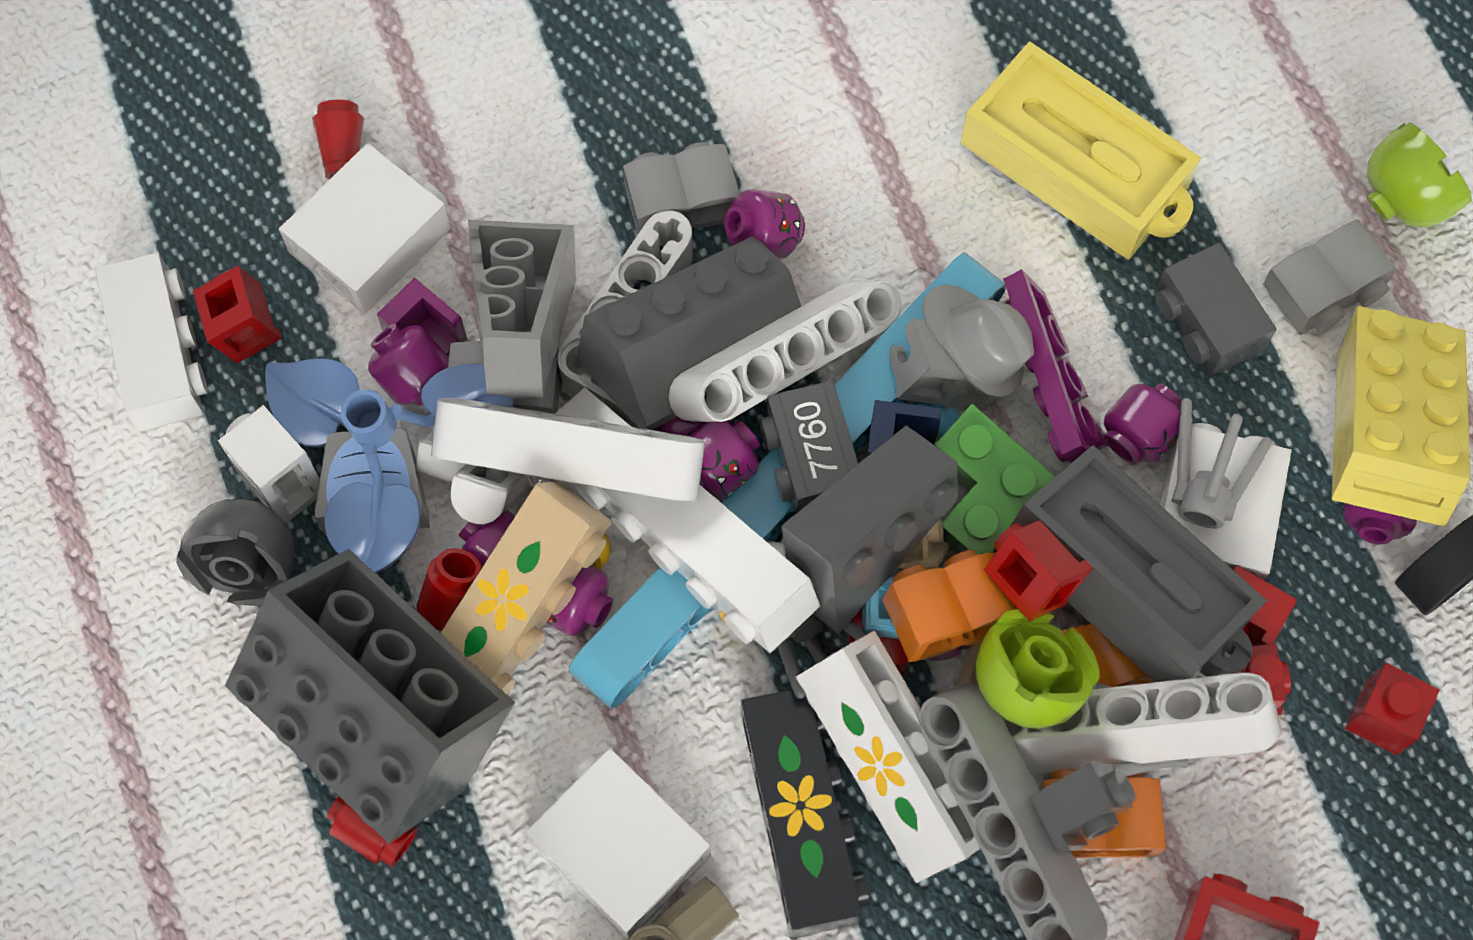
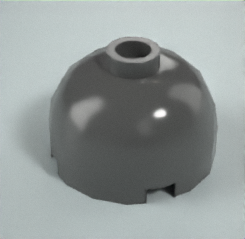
M225 499L210 504L191 521L182 537L176 564L183 577L199 591L210 595L212 587L223 592L233 593L228 597V603L260 606L269 590L290 580L296 546L288 524L263 503L247 499Z

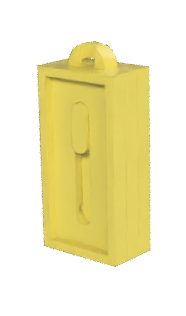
M1030 41L967 111L960 144L1128 261L1150 234L1163 238L1175 236L1176 233L1186 227L1192 215L1193 201L1187 189L1202 157ZM1171 209L1176 210L1170 217H1166Z
M1357 306L1337 353L1332 500L1446 527L1470 480L1466 330L1453 328L1441 322L1432 323L1397 315L1389 310H1375Z

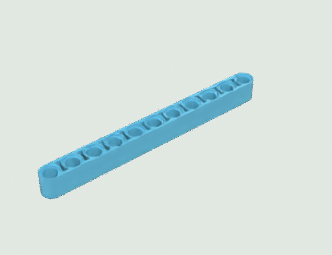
M962 253L956 257L835 383L855 455L868 443L874 401L881 400L903 404L907 401L897 399L895 389L898 386L890 361V350L892 345L902 346L906 352V360L909 358L911 348L909 342H907L905 326L913 318L924 320L922 306L924 297L933 287L946 284L961 287L975 294L979 299L984 298L999 302L1005 293V283L967 253ZM776 449L771 450L759 463V469L755 476L722 502L726 508L766 542L768 540L775 542L783 533L782 525L795 515L791 500L781 502L778 494L774 469L781 468ZM659 567L579 651L569 667V672L610 709H614L623 703L713 608V606L710 609L705 608L693 597L685 585L688 580L678 571L668 575Z

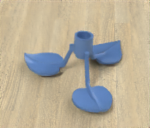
M308 359L291 363H268L265 371L267 398L273 416L299 445L306 447L326 446L328 435L338 432L340 425L348 429L356 442L363 446V453L367 457L373 485L356 482L341 488L330 499L326 508L324 522L327 538L335 551L340 554L348 549L351 550L374 573L387 569L404 555L413 543L420 525V507L414 492L403 484H392L383 487L384 479L377 456V448L384 446L393 438L396 432V421L404 420L423 427L433 426L435 424L437 399L439 398L466 399L514 407L516 400L506 395L486 394L483 364L453 366L438 372L430 378L421 393L423 405L431 414L428 416L404 410L399 404L388 407L384 399L377 392L360 390L357 377L351 369L335 360Z

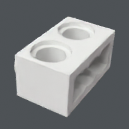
M264 405L254 413L244 414L234 420L228 427L226 434L218 440L245 484L264 505L272 509L286 523L317 499L320 479L306 452Z

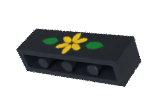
M793 689L741 700V719L790 939L858 925L862 918L861 908L870 906L869 895L862 870L852 872L847 850L856 848V841L849 813L841 815L838 813L834 793L843 791L840 770L836 757H825L821 737L828 736L829 733L816 711L809 704L806 695L804 698L799 699L795 696Z

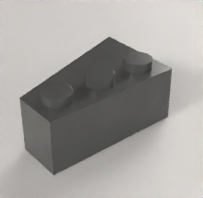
M908 426L902 428L782 525L786 559L810 578L820 607L812 614L837 634L841 633L936 522L953 507L958 498L957 461Z

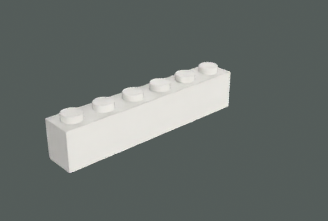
M583 388L555 413L557 415L631 427L587 388ZM584 484L576 485L579 493L591 506L598 511L605 506L614 514L611 517L612 521L631 542L634 543L641 538L651 547L648 549V553L668 575L678 571L688 580L685 583L687 589L701 605L710 609L715 604L726 614L724 617L725 623L744 643L748 644L754 639L771 653L820 607L810 578L701 485H699L698 499L694 501L671 500Z

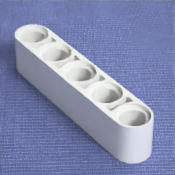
M885 280L841 284L679 374L670 386V407L676 416L685 421L724 422L730 420L767 399L768 396L774 395L888 329L901 314L902 302L900 293L896 286L890 281ZM705 390H706V395H707V397H706V403H705V398H704Z
M437 399L431 456L452 462L646 496L694 501L698 499L705 441L683 435L473 400Z
M1236 673L1093 689L1090 698L1066 722L1041 729L1022 727L1002 717L1031 774L1049 773L1061 769L1078 770L1089 763H1111L1112 765L1135 762L1141 764L1253 753L1266 750L1275 744L1280 737L1282 728L1269 684L1261 676L1253 673Z

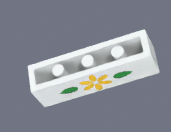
M875 631L796 676L800 686L805 691L809 704L822 721L836 745L839 755L847 764L864 793L868 805L875 812L895 846L899 858L905 863L916 883L967 859L980 849L922 734L919 725V712L921 708Z

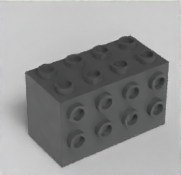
M349 549L267 592L225 684V687L235 695L241 704L256 715L283 744L287 745L318 775L322 782L333 789L359 814L366 824L370 825L389 844L465 790L515 704V701Z

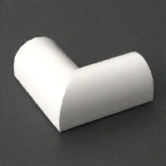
M434 430L419 445L416 470L419 473L452 483L451 501L453 507L463 519L471 523L486 524L493 522L535 477L432 457L431 450Z

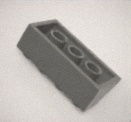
M752 236L585 315L577 362L639 428L653 430L678 417L670 407L669 390L673 380L679 374L801 307L789 268L764 244Z

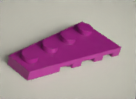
M1022 269L1009 275L1003 280L1010 300L1004 303L1019 311L1032 333L1034 354L1025 362V365L1030 372L1035 373L1038 386L1033 388V394L1040 410L1046 417L1050 418L1053 431L1048 433L1049 443L1061 462L1069 461L1072 463L1092 445L1099 451L1107 447L1108 444L1104 440L1105 434L1101 425L1095 423L1089 410L1081 402V400L1089 397L1081 377L1078 376L1075 368L1067 358L1061 359V356L1070 351L1045 292Z

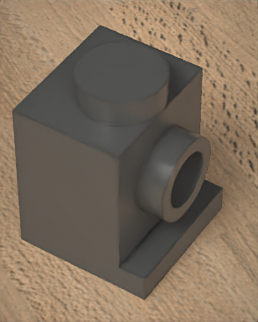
M1089 763L1030 796L1056 851L1079 850L1088 845L1086 839H1094L1115 829L1120 825L1116 816L1132 808V802L1136 800L1135 792L1128 778L1120 769H1114L1111 763Z

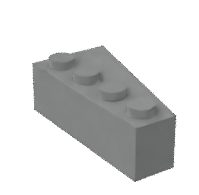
M468 220L472 280L486 394L506 395L513 399L543 397L576 282L574 225Z

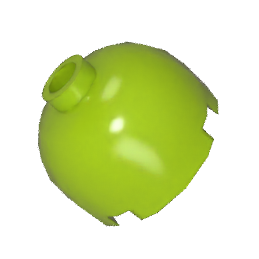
M1404 122L1388 134L1374 149L1368 161L1367 178L1374 192L1367 199L1372 208L1385 221L1394 216L1410 227L1426 228L1435 226L1454 216L1471 203L1472 196L1459 171L1457 170L1451 175L1442 160L1447 155L1424 131L1413 123L1409 122L1405 125Z
M1019 609L1006 611L997 620L981 643L976 660V678L979 690L995 711L1005 719L1022 727L1041 729L1066 722L1090 698L1093 693V687L1099 681L1100 670L1095 654L1082 635L1072 627L1065 634L1058 627L1049 624L1055 616L1047 613L1029 622Z

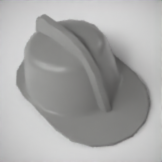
M945 284L933 287L924 297L922 312L925 323L934 338L957 363L962 373L975 388L988 396L998 398L1013 394L1021 385L1024 373L1023 365L1034 354L1032 333L1026 320L1019 311L1009 304L984 298L979 299L975 294L958 286Z

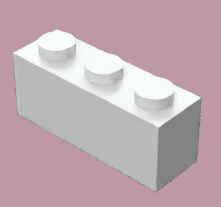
M159 252L94 268L125 412L137 429L143 432L204 415L199 395L207 394L208 389L199 362L192 363L189 348L197 346L189 316H181L178 301L186 299V294L177 268L168 270Z

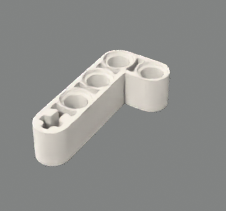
M672 210L662 211L654 214L646 222L558 352V367L565 392L573 398L583 388H587L631 427H637V425L589 374L578 375L571 370L579 364L577 356L585 315L638 291L629 286L637 280H646L653 284L691 265L693 260L692 226L681 213ZM660 245L664 247V248L662 249V251H661V257H660Z

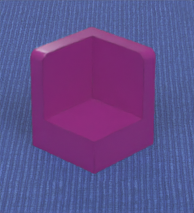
M415 277L377 313L382 330L394 324L399 329L410 325L422 326L448 357L451 343L465 342L467 340L460 315Z

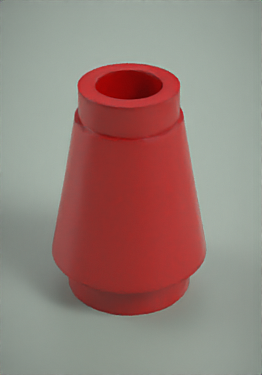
M334 99L323 101L317 105V114L312 117L323 167L325 168V177L329 180L360 151L364 117L359 114L358 104L349 100Z

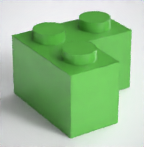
M973 404L968 407L935 444L937 448L957 461V481L969 491L942 521L943 541L948 542L949 547L957 554L967 550H975L977 555L992 553L996 549L994 547L995 541L1010 527L1022 506L1055 478L1048 469Z

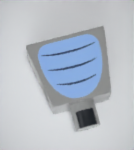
M399 427L396 428L393 438L387 444L377 448V456L384 479L383 487L392 484L408 486L414 492L419 503L421 513L419 528H430V519L420 474L416 470L414 448L407 429ZM349 431L332 433L328 435L326 440L315 507V519L325 536L327 535L324 517L330 499L341 488L351 483L362 482L373 485L367 457L363 453V446L356 442Z

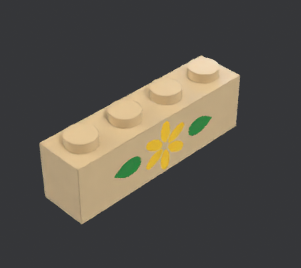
M560 481L536 484L441 634L508 695L515 685V679L511 675L521 660L527 661L543 643L545 639V633L541 631L551 614L556 615L561 612L573 597L576 587L572 585L575 577L582 567H589L602 553L606 545V540L602 536L612 521Z

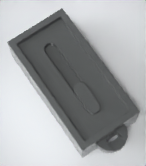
M1094 445L1022 506L1010 527L1016 523H1021L1024 527L1040 520L1078 562L1086 560L1091 564L1093 570L1067 602L1154 682L1195 678L1199 673L1206 677L1241 673L1252 656L1253 647L1243 628L1267 600ZM1226 651L1230 656L1225 659L1221 652Z

